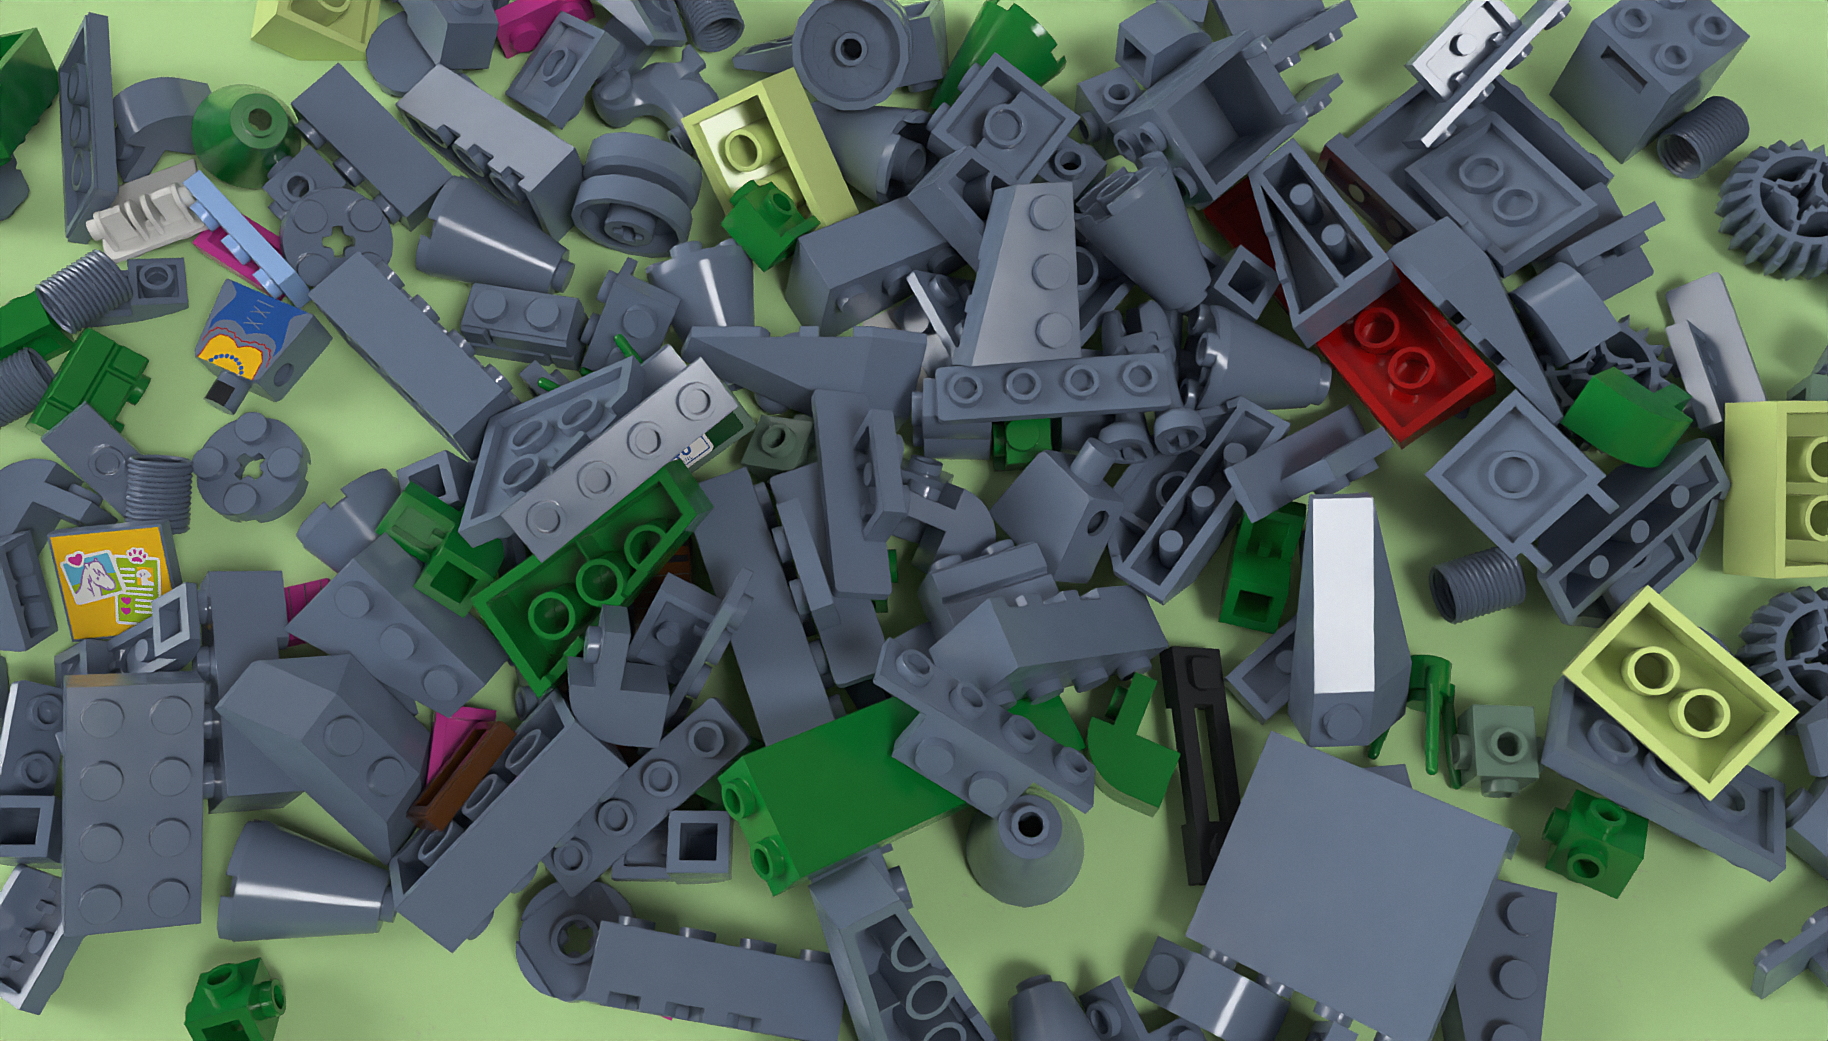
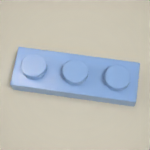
M200 170L183 182L184 186L197 200L190 206V209L211 232L220 226L228 235L220 241L243 266L252 260L260 268L252 275L274 299L284 294L299 309L311 300L307 295L311 290L297 272Z

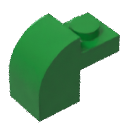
M1612 367L1592 376L1560 423L1612 457L1632 465L1653 468L1662 463L1693 422V419L1681 412L1692 396L1673 383L1653 393L1616 367Z
M410 480L383 517L375 532L380 536L386 532L406 552L425 563L413 585L415 589L464 618L474 606L470 599L488 587L495 579L504 558L503 543L501 539L496 538L472 548L458 533L466 503L460 511H457Z
M1291 501L1254 523H1251L1245 510H1243L1240 524L1237 523L1230 548L1221 593L1218 622L1270 634L1276 632L1289 594L1291 562L1306 519V504Z
M1135 672L1129 689L1119 684L1117 685L1105 717L1115 721L1114 725L1091 716L1084 738L1087 747L1083 749V753L1088 762L1095 765V785L1100 791L1113 801L1153 818L1160 808L1181 753L1136 735L1158 681Z

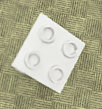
M194 158L118 186V194L111 206L106 210L94 212V219L86 221V227L91 237L95 241L102 239L104 253L115 264L130 258H137L151 250L178 240L188 239L197 233L208 230L206 225L190 209V206L197 200L183 184L185 180L198 171Z

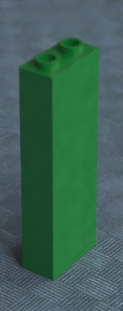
M1060 695L1036 705H1031L1028 698L1017 700L1015 706L1007 710L1013 715L1025 717L1037 730L1064 747H1071L1079 752L1087 747ZM895 696L743 755L717 778L722 787L721 793L724 806L729 815L738 821L750 846L752 865L759 877L767 882L773 897L972 806L892 757L895 740L920 713L918 710Z

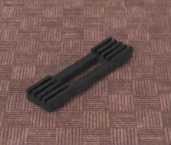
M1171 646L1160 652L1159 657L1166 709L1172 710L1177 752L1181 753L1178 765L1186 824L1181 825L1188 886H1203L1209 880L1241 801L1220 650ZM1195 708L1198 710L1205 709L1220 821H1209Z

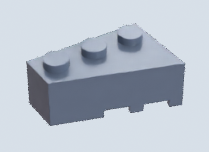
M1072 182L1016 184L995 189L977 258L980 264L972 295H968L964 310L967 316L959 347H955L951 365L983 366L1081 358Z

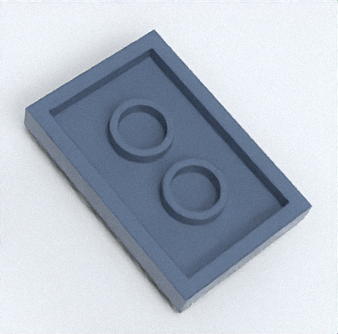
M1492 111L1404 169L1406 182L1442 218L1448 216L1459 228L1469 221L1488 239L1491 245L1484 253L1494 263L1499 275L1504 279L1598 219V204L1495 111Z

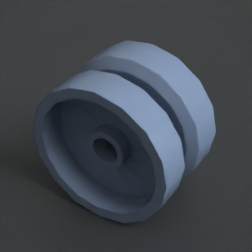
M814 0L799 17L791 41L793 66L803 87L819 102L842 111L866 110L885 101L901 84L914 52L913 27L904 7L897 0ZM846 39H856L861 44L862 50L855 56L850 55L845 50L849 44L845 41Z
M617 132L606 133L594 139L588 150L582 172L585 181H582L571 213L575 226L588 238L597 243L628 255L648 258L671 256L669 250L672 247L688 242L693 221L691 210L698 201L703 180L700 166L688 153L669 142L649 135Z

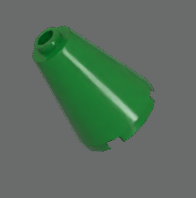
M986 0L927 107L930 114H934L944 102L952 107L962 94L957 87L967 71L976 62L983 67L994 52L1041 87L1062 72L1067 62L1065 56L1056 61L1051 52L1058 44L1045 28L1023 8L1013 3L1006 10L997 5L1000 0Z
M247 84L225 86L209 94L198 106L191 127L193 150L203 167L223 183L249 189L262 188L270 180L267 175L277 162L286 156L294 158L300 152L301 135L294 127L298 122L284 101L266 89ZM250 123L255 125L259 130L254 129L250 125Z

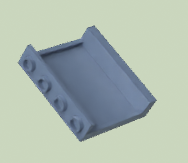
M1500 74L1491 82L1495 86L1493 92L1478 106L1472 109L1467 107L1453 121L1457 125L1455 131L1443 142L1445 143L1492 111H1495L1582 191L1599 182H1603L1605 186H1608L1615 176L1596 155L1589 153L1568 135L1558 121L1549 118L1526 98V95L1518 86L1509 83ZM1419 82L1350 137L1345 138L1339 132L1324 145L1316 165L1340 197L1392 246L1442 219L1406 182L1405 168L1437 148L1429 146L1428 148L1408 149L1402 143L1407 135L1438 104Z
M666 344L641 364L646 371L641 403L500 513L541 563L739 407L702 357L699 356L686 366L671 345Z
M1270 731L1185 936L1203 945L1200 955L1234 971L1237 962L1259 972L1255 983L1275 994L1291 999L1295 990L1317 1001L1313 1012L1329 1021H1335L1346 1028H1350L1354 1019L1376 1030L1377 1033L1373 1041H1432L1506 858L1512 860L1521 836L1509 828L1279 733Z

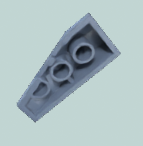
M927 0L903 6L913 27L914 52L907 72L898 87L908 86L909 92L925 91L938 86V79H942L949 68L943 0ZM793 35L744 47L732 58L734 67L736 69L776 74L794 67L791 43ZM849 38L845 40L849 43L845 50L850 55L855 56L862 50L861 44L856 39Z

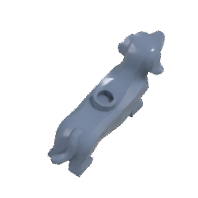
M690 44L682 50L680 62H655L649 64L632 77L627 70L624 69L617 72L610 66L603 76L595 80L597 85L592 90L594 107L607 124L619 128L629 125L636 117L644 115L658 117L670 129L667 132L670 143L691 155L702 168L703 166L681 118L719 101V98L713 88L704 82L699 72L706 68V63Z

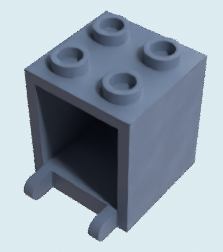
M1620 0L1591 22L1549 95L1619 163L1623 164L1702 102L1750 38V35L1711 0Z
M1247 29L1198 48L1107 122V125L1115 135L1114 144L1120 154L1133 162L1138 170L1144 167L1139 159L1140 157L1152 152H1163L1170 163L1184 205L1189 206L1216 200L1309 122L1307 117L1314 109L1308 100L1296 101L1265 51L1272 46V43L1267 35L1256 38L1252 30Z
M1516 389L1425 473L1511 560L1520 553H1523L1542 573L1549 570L1553 564L1532 542L1588 493L1610 515L1620 507L1597 485L1606 477V474Z

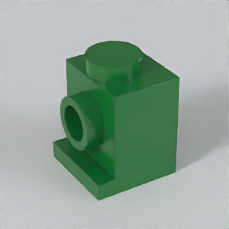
M754 180L745 183L730 198L729 202L734 208L720 223L763 272L791 257L795 251L797 238L813 232L821 224L814 215L805 219L796 209L793 200L786 193L779 190L772 181L760 187Z
M35 291L25 296L14 298L7 302L6 305L0 307V360H3L5 357L8 358L9 355H13L15 352L18 353V350L24 349V347H30L47 362L69 351L75 342L72 334L65 331L49 315L39 301Z
M1050 418L992 422L994 472L1024 470L1038 453L1044 450H1052Z

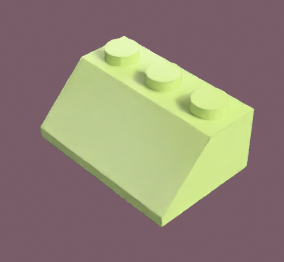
M257 0L251 40L299 61H367L366 49L371 35L377 27L380 0Z
M794 67L765 78L681 118L726 216L734 208L729 202L730 198L750 180H754L760 187L772 181L779 190L786 193L793 200L796 209L805 219L814 215L821 222L814 231L859 214Z
M1828 401L1725 403L1724 471L1731 483V487L1724 500L1723 574L1773 579L1828 577Z
M1649 585L1636 590L1591 636L1561 673L1708 801H1711L1799 713L1796 708Z

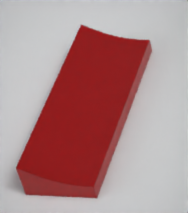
M1247 176L1203 211L1206 219L1232 250L1242 245L1276 271V263L1271 246L1264 231L1249 176ZM1392 262L1401 282L1316 342L1314 347L1402 450L1442 422L1495 394L1496 384L1493 371L1414 283ZM1280 283L1272 297L1290 317L1287 300Z

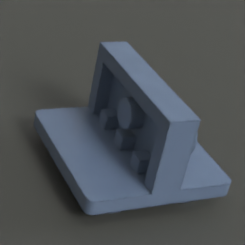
M1599 182L1584 190L1598 204V219L1540 255L1531 263L1537 274L1542 273L1558 262L1568 264L1580 273L1597 292L1602 301H1605L1653 275L1654 270L1640 246L1649 241L1644 231L1665 221V218L1655 201L1624 217L1607 185L1605 186L1603 182Z
M914 270L906 277L914 295L895 310L893 315L903 331L927 334V346L922 367L928 378H935V371L939 367L961 366L951 365L955 347H959L967 316L964 310L968 295H972L975 282Z

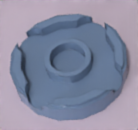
M401 11L383 21L371 35L366 49L369 71L381 90L390 96L393 94L394 96L403 97L436 66L407 24L408 14L405 11ZM449 69L457 75L463 71V69Z

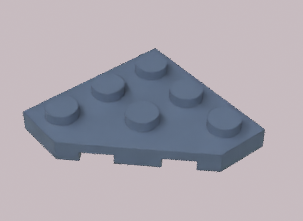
M634 355L489 418L458 533L472 548L496 538L504 539L515 533L500 513L641 403L646 371Z

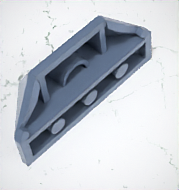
M1242 396L1226 401L1225 405L1197 410L1205 424L1206 438L1198 446L1176 456L1163 455L1155 444L1153 433L1151 436L1154 451L1153 459L1144 463L1130 464L1112 488L1123 499L1124 509L1107 543L1114 575L1161 605H1165L1195 582L1243 514L1244 508L1236 500L1232 486L1223 470L1286 438L1290 430L1291 424Z
M1698 438L1673 447L1657 467L1647 468L1629 463L1616 467L1597 485L1620 507L1610 515L1587 493L1539 536L1538 550L1550 560L1553 566L1545 573H1542L1537 568V579L1562 624L1600 628L1636 590L1649 585L1660 594L1698 560L1714 525L1719 499L1725 500L1731 487V483L1709 439Z
M351 654L258 660L252 662L215 706L214 709L384 865H388L389 860L408 842L416 830L417 826L406 818V812L424 790L430 732Z

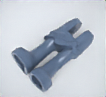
M1152 300L1139 304L1142 332L1131 335L1127 334L1120 311H1107L1104 314L1101 329L1103 356L1163 353L1166 356L1171 404L1169 409L1165 411H1155L1153 433L1158 450L1163 455L1176 456L1198 446L1206 438L1205 424L1197 411L1191 408H1184L1181 401L1173 365L1176 360L1174 338L1164 310L1157 302ZM1144 412L1115 414V422L1101 429L1098 440L1110 446L1117 453L1118 457L1114 463H1144L1152 460L1154 457L1152 439Z

